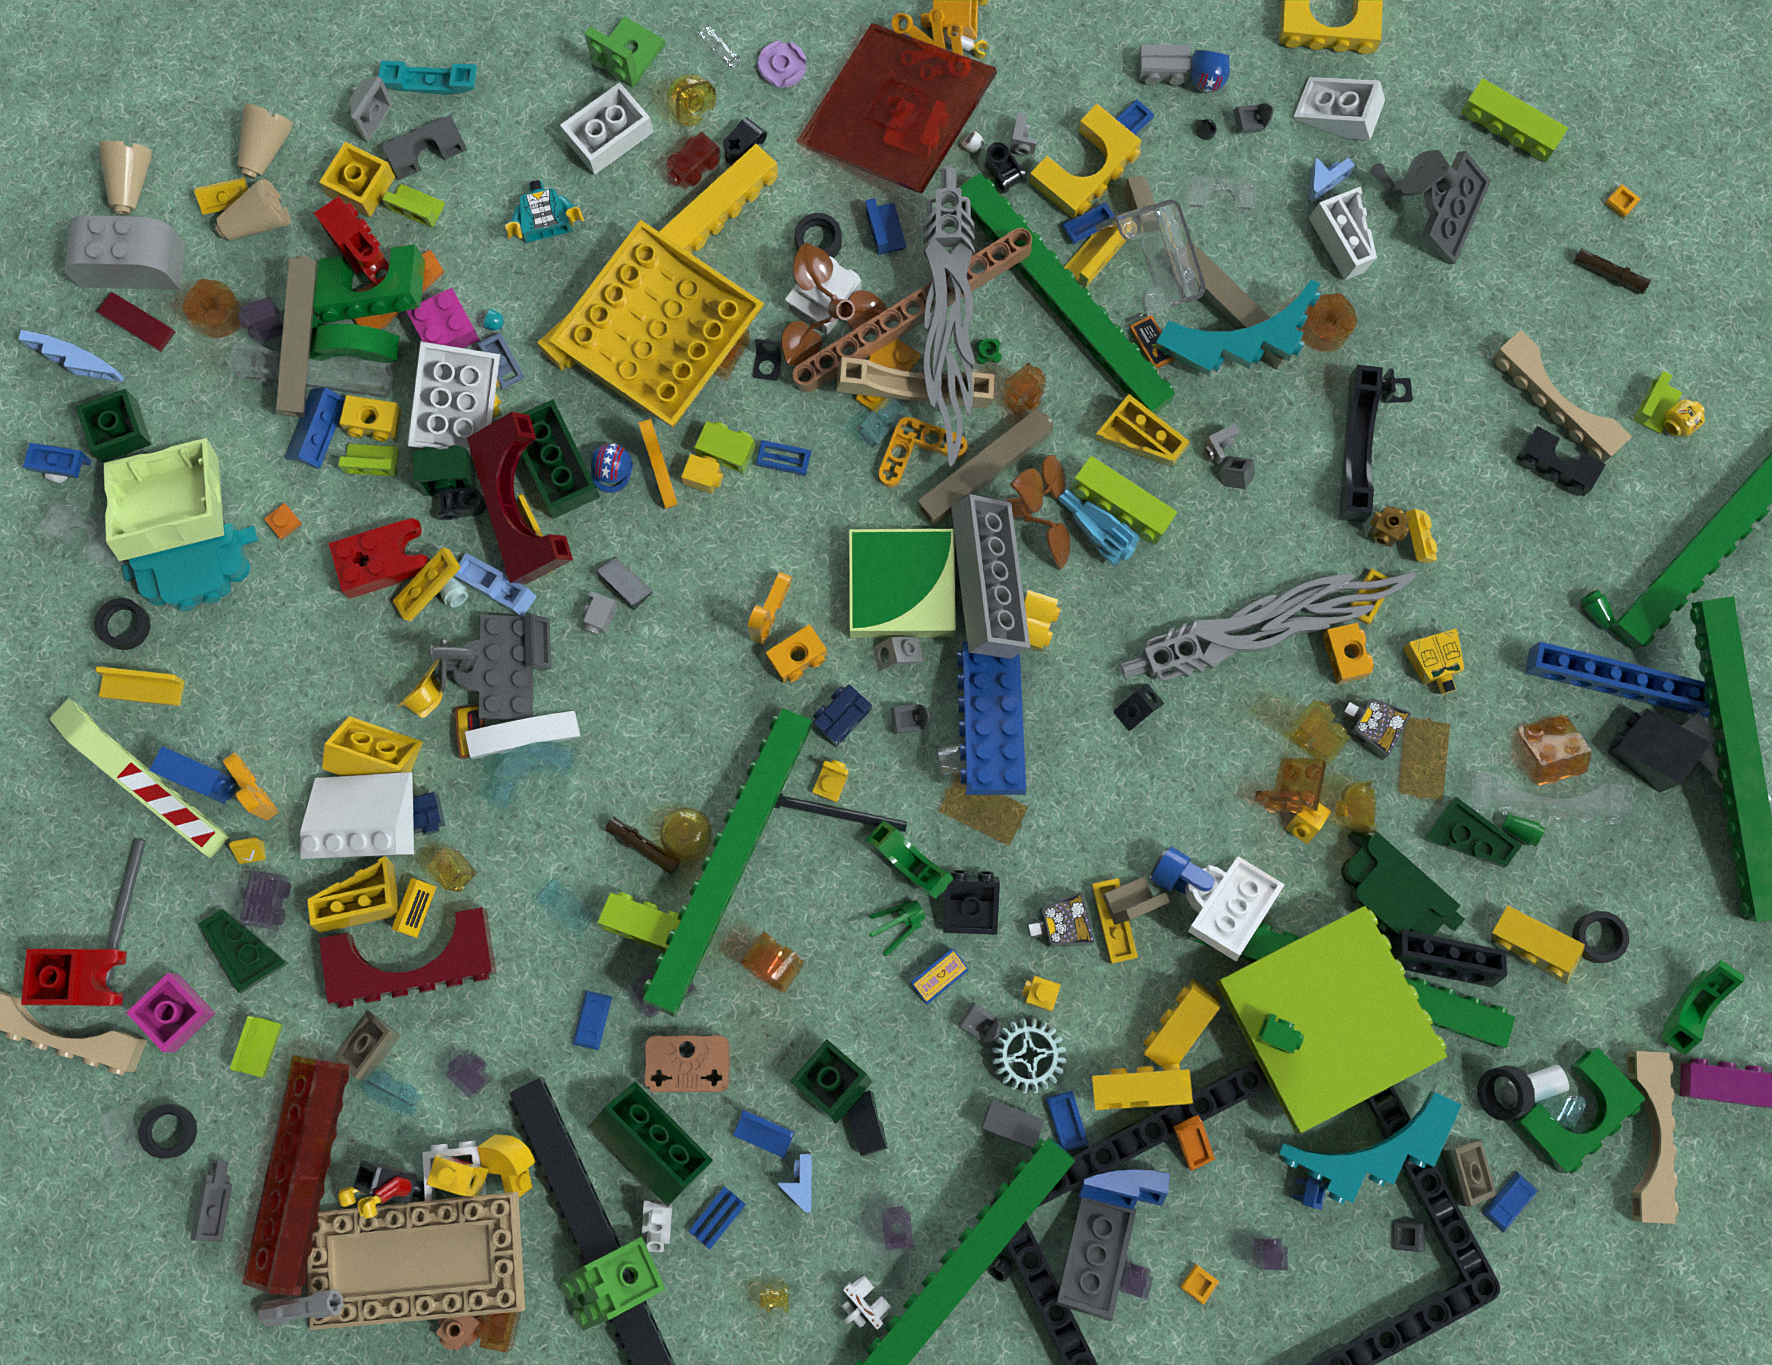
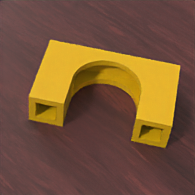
M1281 0L1279 44H1285L1289 48L1309 46L1313 50L1332 48L1337 52L1355 50L1361 54L1376 52L1381 42L1383 0H1353V20L1342 27H1328L1319 23L1310 11L1309 0Z
M1098 104L1080 120L1079 133L1102 152L1105 159L1103 168L1094 175L1077 177L1066 172L1050 157L1046 156L1030 173L1029 183L1072 219L1079 214L1082 216L1088 211L1092 205L1091 202L1096 197L1098 199L1101 198L1108 189L1107 185L1112 180L1117 181L1123 174L1124 167L1129 162L1133 164L1141 154L1140 146L1142 140Z

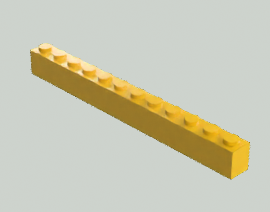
M755 144L659 232L689 253H692L694 250H701L710 235L718 234L730 217L733 219L740 214L745 203L748 201L753 202L765 185L770 186L775 182L778 177L777 162ZM566 317L537 342L541 352L561 371L566 367H573L576 363L551 344L549 339Z

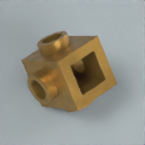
M1386 506L1381 513L1375 512L1369 523L1373 527L1368 536L1374 538L1377 543L1391 548L1397 540L1402 542L1409 531L1406 525L1410 518L1404 515V512L1399 508Z

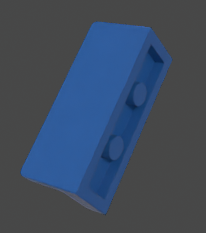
M326 387L310 390L306 400L305 418H299L286 451L285 459L299 460L313 468H321L342 414L345 397Z

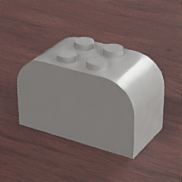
M77 216L72 218L69 223L64 272L79 288L180 290L185 243L169 224L157 219L132 216Z

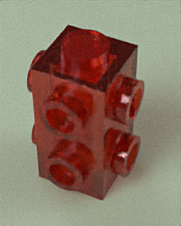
M702 131L698 135L690 137L678 153L674 152L668 158L666 163L667 178L674 186L680 185L684 190L690 185L692 187L697 185L702 178V174L708 169L713 170L719 164L721 158L719 147Z

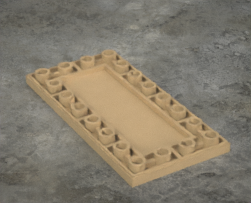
M518 1192L376 1206L377 1215L368 1219L359 1215L358 1208L305 1213L308 1297L316 1292L337 1289L339 1294L343 1296L344 1305L339 1315L317 1319L309 1317V1330L525 1311Z

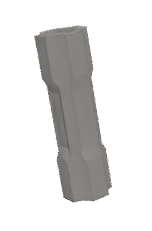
M337 1289L316 1292L309 1297L291 1300L281 1298L262 1302V1306L258 1310L259 1321L263 1323L264 1327L287 1324L295 1319L307 1317L317 1319L339 1315L341 1308L344 1306L343 1296L339 1294Z

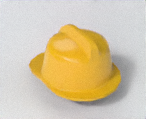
M439 659L431 665L414 690L396 708L404 705L419 717L424 718L439 705L443 693L439 692V682L432 673Z

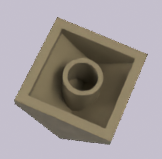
M368 1010L334 1056L354 1078L369 1080L402 1034Z
M1481 1140L1442 1149L1441 1156L1451 1192L1457 1205L1473 1206L1497 1195Z

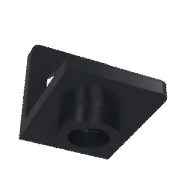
M755 339L756 358L753 378L777 381L782 356L781 343L770 339ZM763 361H771L774 364V371L770 374H763L759 369L760 364Z
M1389 368L1382 377L1381 394H1383L1384 403L1412 402L1413 400L1411 379L1395 378L1393 368ZM1399 383L1405 386L1406 394L1403 397H1396L1394 395L1396 392L1395 384Z
M1146 684L1114 710V714L1126 729L1131 731L1152 712L1163 706L1164 702L1151 686ZM1146 693L1153 698L1155 703L1148 699Z

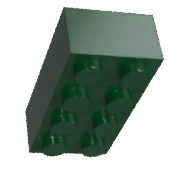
M554 399L523 412L522 414L530 416L536 439L525 448L522 455L553 519L600 498Z
M636 1082L607 1104L588 1126L667 1207L714 1161Z

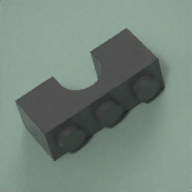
M451 115L437 118L433 123L424 127H417L410 133L401 137H394L382 145L399 180L421 171L418 156L426 148L439 150L444 160L467 151Z

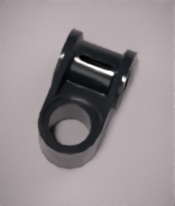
M743 118L723 141L724 158L727 164L732 166L755 144L762 145L767 138V131L749 118Z
M994 142L988 147L985 165L1002 193L1006 194L1009 192V188L1027 181L1022 166L1015 160L1004 143ZM998 155L1002 160H995L992 156Z
M474 487L440 489L434 492L435 498L438 499V512L436 513V519L453 520L461 517L481 515L487 507L483 495ZM478 498L476 504L468 506L470 499Z

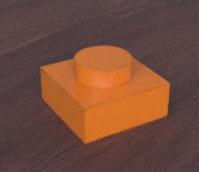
M286 503L264 518L281 540L302 525L301 521Z

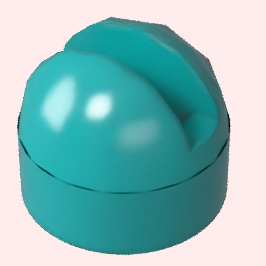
M490 308L485 317L483 327L492 331L501 329L504 323L502 314Z

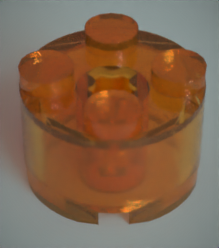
M199 280L188 291L182 305L187 318L204 336L213 339L235 333L241 326L244 318L240 300L226 284L216 280Z
M1340 293L1321 295L1314 307L1309 305L1305 312L1308 318L1300 331L1304 333L1302 339L1309 347L1321 352L1336 351L1344 346L1357 325L1355 309L1346 300L1344 295Z
M763 931L760 936L758 935L739 963L746 969H751L757 977L771 987L785 994L803 968L804 961L790 948L782 947L773 937Z

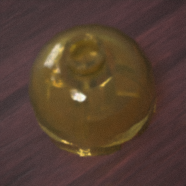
M692 73L683 74L677 77L667 90L668 110L677 121L685 126H695L704 119L698 118L708 109L713 111L717 100L716 89L702 76ZM699 112V115L692 116V113Z
M1363 780L1349 784L1342 791L1341 801H1336L1337 817H1342L1345 826L1354 832H1378V825H1375L1374 818L1377 814L1375 788H1371L1373 780Z
M689 807L677 808L667 814L662 821L659 831L660 842L665 851L674 858L682 861L695 860L701 857L711 846L713 839L712 825L706 815L698 809Z

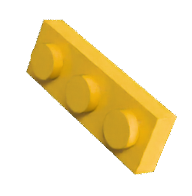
M442 547L393 600L404 620L412 621L461 569L450 549Z
M1119 878L1092 884L1091 887L1110 964L1138 958L1129 921L1114 925L1103 898V894L1121 887Z

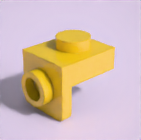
M1308 796L1295 817L1287 825L1286 830L1305 844H1308L1320 831L1331 811L1311 796Z

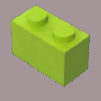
M706 421L694 448L697 456L702 458L703 456L712 457L720 465L744 474L755 449V441L750 434L739 430L735 432L728 429V426L721 422L715 421L712 423Z

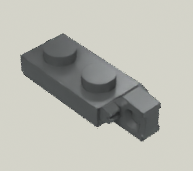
M210 1160L207 1175L204 1174L200 1185L191 1240L221 1242L223 1239L232 1190L230 1176H226L229 1162Z

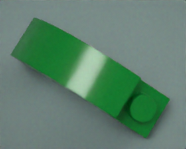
M322 325L317 327V334L311 336L309 360L320 362L337 356H351L379 365H385L397 361L400 337L381 329L363 325Z
M884 820L866 839L890 865L927 896L930 895L936 899L954 879L947 871L920 853L895 827Z
M1719 960L1708 971L1703 970L1686 988L1667 1018L1661 1040L1685 1056L1703 1040L1704 1029L1709 1017L1716 1007L1744 982V975L1722 960Z

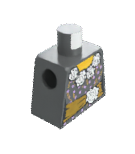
M1370 698L1365 702L1363 708L1349 701L1341 715L1354 722L1348 734L1378 758L1384 760L1390 755L1412 713Z
M1083 892L1041 908L1042 920L1027 923L1030 938L1046 936L1048 947L1086 946L1095 943Z

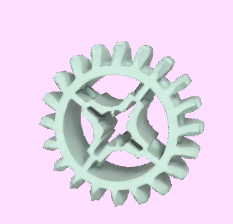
M1025 1018L1020 1019L1021 1028H1018L1014 1021L1011 1022V1033L1006 1028L1001 1030L1002 1034L1006 1037L1005 1040L1000 1037L995 1039V1042L1002 1045L1001 1049L992 1048L993 1053L1000 1054V1058L993 1059L992 1063L1002 1064V1068L995 1071L996 1074L999 1075L1005 1071L1007 1076L1003 1078L1002 1082L1006 1084L1010 1079L1014 1080L1011 1085L1013 1090L1017 1089L1019 1083L1022 1084V1093H1027L1028 1085H1031L1033 1093H1038V1083L1041 1084L1044 1090L1048 1089L1046 1079L1056 1083L1057 1079L1052 1073H1063V1070L1057 1067V1063H1066L1065 1058H1058V1053L1066 1052V1048L1061 1047L1057 1049L1056 1046L1057 1043L1063 1040L1060 1036L1053 1040L1051 1036L1056 1032V1029L1051 1028L1048 1032H1045L1044 1030L1047 1026L1045 1021L1037 1028L1036 1018L1031 1019L1030 1026H1027ZM1029 1032L1041 1036L1050 1048H1036L1032 1043ZM1021 1033V1050L1018 1053L1007 1055V1049L1011 1040ZM1027 1045L1028 1048L1032 1049L1031 1052L1043 1053L1032 1058L1031 1065L1026 1063L1027 1059L1024 1061L1023 1058H1015L1026 1053ZM1051 1056V1062L1047 1071L1037 1078L1038 1060ZM1008 1063H1022L1026 1067L1029 1079L1016 1075Z

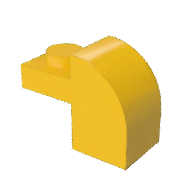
M495 1134L477 1147L481 1166L489 1168L488 1173L501 1175L505 1193L518 1192V1197L520 1198L532 1188L528 1168L535 1163V1160L529 1148L521 1140L509 1135Z

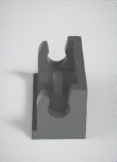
M992 1100L988 1106L981 1130L988 1131L1032 1149L1039 1139L1044 1119Z

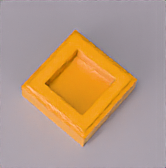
M1621 184L1604 204L1624 219L1641 199Z
M1195 1264L1180 1285V1288L1204 1305L1219 1281Z

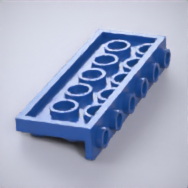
M963 642L962 651H957V667H962V674H958V690H963V697H958V712L963 713L964 720L959 721V737H964V744H960V761H965V769H960V784L966 785V795H1026L1020 654L1010 659L969 653L968 642Z

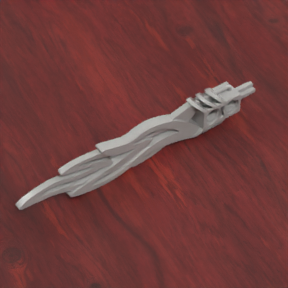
M946 166V168H941V189H936V197L930 198L927 202V219L923 225V231H926L923 243H927L924 247L923 255L927 257L933 276L925 308L924 326L925 331H929L924 353V373L931 408L935 410L938 404L943 417L947 439L948 465L952 468L959 454L963 431L962 416L955 391L956 377L961 388L967 416L971 414L973 406L971 368H975V360L968 338V330L973 316V299L967 280V273L972 254H975L974 246L971 243L975 242L974 234L971 231L975 227L971 219L970 200L967 197H962L961 188H956V168ZM936 202V208L932 212V203ZM948 202L955 204L951 209L943 207ZM962 202H965V211L962 209ZM946 227H953L955 228V231L952 233H945L943 232V229ZM944 247L956 248L950 254ZM945 273H948L952 280L956 296V302L954 301L951 306L947 326V282ZM962 293H963V296H964V299H965V319H964V325H963L962 315H961V296H962ZM936 295L935 309L930 313ZM952 332L956 350L965 370L968 392L955 357L947 351ZM934 340H935V344H934V354H933V379H932L931 371H930V358H931V351H932L933 343H934ZM945 358L948 366L949 395L957 421L955 444H953L949 414L941 392Z
M1411 572L1372 582H1351L1355 577L1354 574L1319 578L1291 589L1276 600V595L1259 599L1238 611L1231 618L1215 620L1197 619L1191 626L1186 627L1187 623L1182 624L1179 630L1174 631L1175 627L1170 628L1167 634L1149 639L1146 642V648L1142 652L1143 657L1120 664L1122 675L1127 679L1148 671L1150 677L1157 676L1161 681L1177 676L1190 677L1194 675L1192 672L1201 673L1206 671L1205 668L1213 669L1218 667L1220 662L1236 652L1263 651L1278 645L1291 635L1325 632L1330 628V625L1347 622L1369 613L1374 608V605L1348 608L1334 607L1353 602L1383 599L1409 584L1416 577L1417 573ZM1395 585L1379 593L1347 595L1326 602L1312 604L1322 597L1337 591L1371 590ZM1310 589H1314V590L1308 591V592H1306V593H1304V594H1301V595H1299V596H1297V597H1295V598H1293V599H1290V598H1292L1293 596H1295V595H1297V594H1299V593H1302V592L1307 591V590H1310ZM1260 606V609L1258 611L1247 614L1251 610ZM1302 609L1315 615L1350 614L1330 618L1296 617L1288 619ZM1273 619L1263 626L1258 633L1244 636L1227 635ZM1282 633L1266 640L1255 641L1265 636ZM1163 640H1164V642H1161V643H1158V644H1156V645L1151 646V644H1154V643H1157V642H1160V641H1163ZM1198 640L1209 644V647L1205 651L1204 655L1201 651ZM1186 646L1191 654L1183 656L1180 654L1178 647ZM1154 655H1163L1166 663L1158 664L1154 660ZM1169 671L1173 672V673H1170V674H1167V675L1162 676L1163 673H1166V672H1169Z

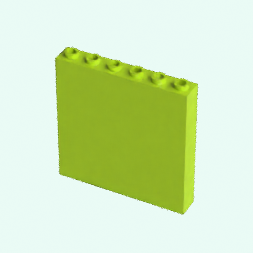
M1366 906L1358 908L1215 981L1295 1133H1303L1448 1057L1444 1051L1446 1050L1445 1042L1432 1029L1431 1024L1433 1022L1429 1013L1420 1007L1417 1001L1419 996L1413 985H1408L1403 976L1405 970L1398 959H1394L1390 952L1391 944L1384 934L1381 935L1376 926L1378 924L1376 916L1371 910H1367ZM1274 1014L1276 1015V1022H1278V1019H1283L1295 1024L1294 1029L1304 1035L1303 1043L1298 1051L1295 1050L1293 1054H1286L1256 1041L1265 1015Z

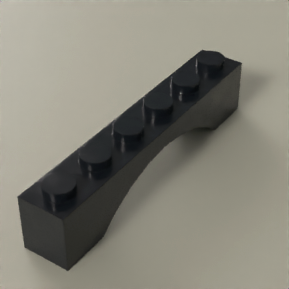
M1357 364L1350 375L1339 520L1365 523L1372 515L1374 497L1372 446L1375 420L1382 389L1383 367Z

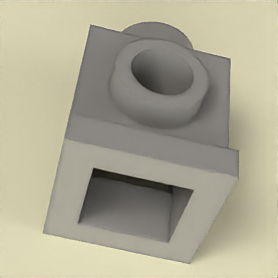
M590 591L589 598L592 602L587 604L583 610L582 618L585 624L583 630L593 635H598L599 632L606 634L618 605L615 600Z

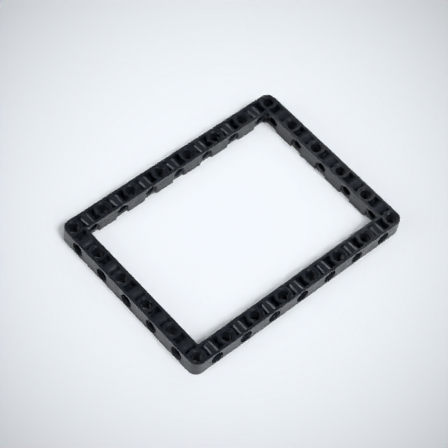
M1257 1060L1193 1092L1192 1104L1168 1105L1071 1155L1075 1158V1162L1060 1179L1059 1187L1051 1190L1038 1207L1082 1185L1084 1179L1105 1173L1176 1136L1174 1126L1196 1115L1203 1122L1270 1087ZM1246 1073H1250L1254 1077V1084L1251 1088L1243 1085L1242 1078ZM1393 1086L1364 1100V1102H1368L1377 1119L1375 1123L1384 1140L1394 1134L1393 1128L1396 1124L1404 1127L1411 1120ZM1197 1098H1202L1206 1102V1109L1201 1114L1197 1113L1194 1109V1102ZM1149 1123H1154L1158 1128V1134L1153 1139L1148 1138L1145 1134V1127ZM1101 1148H1105L1109 1152V1160L1105 1164H1099L1096 1161V1153ZM1407 1154L1402 1166L1405 1171L1403 1175L1418 1203L1424 1206L1432 1223L1430 1225L1446 1255L1452 1258L1459 1271L1458 1283L1444 1291L1437 1290L1409 1305L1410 1309L1393 1318L1387 1317L1361 1331V1335L1345 1344L1339 1343L1311 1358L1312 1362L1306 1365H1330V1362L1335 1358H1339L1341 1365H1376L1487 1305L1498 1297L1500 1293L1499 1281L1436 1165L1433 1167L1426 1164L1425 1168H1422L1408 1161L1411 1155ZM1424 1175H1428L1431 1180V1185L1427 1190H1424L1421 1186V1179ZM995 1196L992 1197L989 1207L997 1200ZM1026 1220L1006 1246L1065 1365H1075L1076 1361L1080 1358H1086L1089 1365H1098L1071 1309L1062 1307V1315L1056 1320H1052L1048 1316L1049 1308L1052 1305H1056L1059 1285ZM1455 1226L1458 1229L1459 1235L1452 1242L1449 1238V1231ZM1027 1252H1034L1036 1254L1037 1261L1032 1267H1025L1022 1263V1257ZM1481 1279H1484L1487 1288L1480 1294L1477 1284ZM1436 1305L1438 1315L1435 1319L1431 1320L1428 1316V1310L1431 1306ZM1387 1331L1390 1340L1386 1346H1381L1379 1337L1383 1332Z

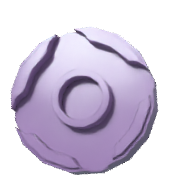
M775 41L768 44L760 52L758 70L762 79L769 85L778 88L790 87L797 84L804 77L806 56L802 49L792 42L782 43V41Z

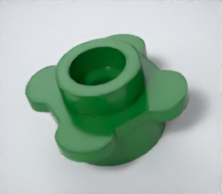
M988 338L976 342L975 347L978 349L979 354L977 361L980 364H985L989 361L995 363L1001 361L1002 355L999 353L1000 341L998 339Z

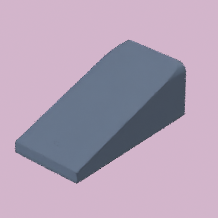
M500 332L478 343L482 352L500 354L497 379L502 389L525 378ZM515 370L518 376L504 382L505 379L502 376Z

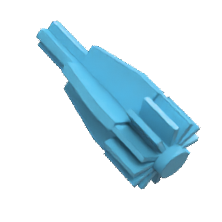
M1068 489L1059 496V502L1074 515L1075 523L1098 549V553L1113 566L1115 564L1119 565L1121 560H1127L1135 552L1134 547L1138 545L1136 542L1140 538L1125 523L1120 524L1114 516L1090 502L1083 504Z

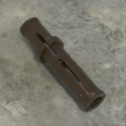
M1580 248L1573 261L1575 264L1612 279L1620 287L1624 285L1642 295L1651 282L1650 279L1630 271L1631 268L1618 266L1583 248Z
M615 816L609 820L604 831L623 842V846L637 851L670 875L680 863L679 859L643 837L638 829H632Z

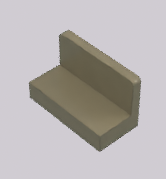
M1144 877L1103 894L1114 925L1132 920L1170 902L1166 892L1152 896Z

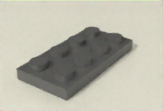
M1080 1198L1056 1305L1111 1322L1137 1209L1134 1208L1132 1210Z

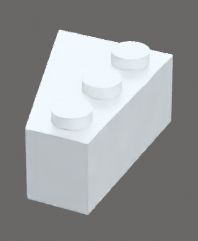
M1361 187L1320 202L1309 216L1310 222L1344 281L1366 272L1377 258L1371 229H1368L1365 219L1367 216L1366 208H1363L1360 197L1362 195Z

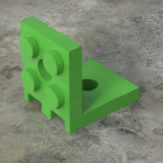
M626 16L622 18L609 37L591 26L585 32L592 64L600 69L607 70L608 74L620 81L627 82L632 88H634L666 44L665 39ZM628 44H635L638 46V49L632 53L626 46Z
M642 1237L560 1278L562 1292L570 1300L574 1309L573 1317L576 1323L582 1327L583 1331L606 1322L666 1290ZM624 1269L632 1271L634 1275L632 1284H628L623 1280L622 1273Z

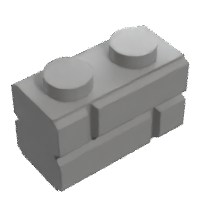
M1141 45L1138 54L1139 82H1145L1148 85H1155L1159 82L1181 85L1184 82H1188L1191 72L1190 45Z

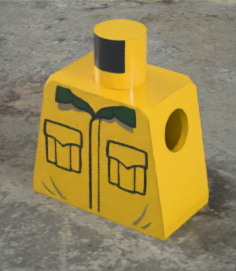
M1457 629L1415 640L1403 647L1423 685L1436 681L1441 695L1457 690L1452 676L1458 675L1464 670Z

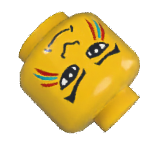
M1683 399L1665 413L1664 426L1674 437H1688L1703 426L1705 422L1703 413L1705 410L1699 402Z

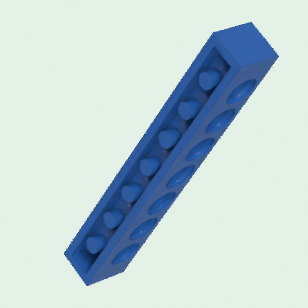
M1541 641L1529 649L1525 674L1693 715L1699 713L1705 718H1708L1710 714L1709 704L1706 703L1703 694L1704 688H1706L1704 681Z

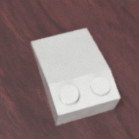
M1309 77L1294 119L1346 139L1371 140L1385 102L1381 83L1378 80Z

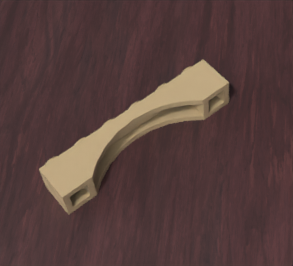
M1522 330L1515 334L1493 356L1497 367L1504 372L1507 371L1514 378V382L1519 388L1526 389L1532 395L1534 403L1539 407H1544L1551 414V419L1556 424L1563 425L1569 431L1572 440L1581 443L1588 449L1590 456L1605 463L1632 438L1616 420L1588 413L1564 398L1553 386L1545 372L1539 346Z
M841 358L837 372L836 392L929 402L925 373L896 370L865 359ZM962 372L961 376L966 387V390L968 392L969 389L965 372ZM972 372V407L988 408L994 396L995 374ZM942 374V397L945 404L952 405L948 388V374ZM956 377L955 391L959 406H965L961 388Z
M0 992V1030L6 1032L4 1037L16 1041H22V1038L32 1040L30 1045L33 1047L47 1050L48 1046L56 1048V1054L73 1058L74 1055L83 1057L82 1063L98 1067L99 1063L109 1066L107 1071L115 1074L124 1075L125 1071L135 1072L146 1045V1039L121 1031H110L99 1036L84 1039L61 1036L37 1022L25 1006L21 1005L20 998Z
M1627 1052L1628 1080L1646 1098L1643 1103L1651 1129V1153L1647 1168L1640 1182L1631 1192L1632 1221L1676 1224V1217L1679 1213L1678 1203L1675 1201V1189L1678 1179L1674 1172L1676 1147L1673 1144L1672 1133L1675 1130V1118L1672 1115L1671 1107L1674 1101V1090L1671 1087L1670 1076L1673 1073V1062L1670 1059V1054L1666 1052Z

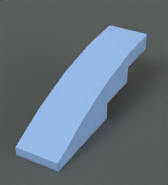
M25 330L20 332L19 340L25 346L31 349L42 350L41 353L52 362L64 363V367L73 375L123 382L124 377L115 368L97 356L71 343Z

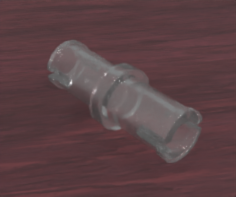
M705 24L698 30V37L710 47V52L714 56H718L729 69L739 64L740 56L728 46V41L724 37H720L710 25Z

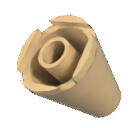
M245 104L242 112L237 167L242 169L241 174L256 179L257 175L262 176L292 131L293 123L277 113L273 115L267 112L265 108L253 104Z
M102 141L98 150L109 207L113 208L115 213L129 215L130 211L136 210L152 159V150L133 143V147L124 145V141Z
M261 179L217 217L215 227L222 238L226 237L228 240H235L286 227L291 223V217L286 206L282 210L278 200L282 198L279 192L268 180Z

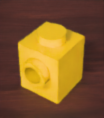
M690 454L681 478L684 485L713 494L715 487L720 488L724 474L721 473L720 464L717 463L716 459L709 456L701 458Z
M1037 976L1032 977L1031 981L1026 980L1022 996L1026 997L1024 1004L1047 1012L1053 1011L1061 984Z

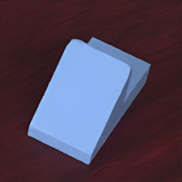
M1318 158L1315 159L1311 167L1309 200L1311 203L1350 175L1355 164L1349 158L1342 163L1339 161L1334 163L1329 169Z
M800 1154V1160H795L794 1176L800 1177V1182H778L777 1184L804 1212H811L812 1154Z

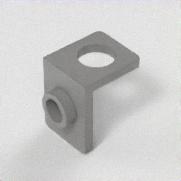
M891 637L873 647L878 671H884L898 663H919L923 661L917 637ZM884 648L889 652V659L886 663L882 660L881 656Z

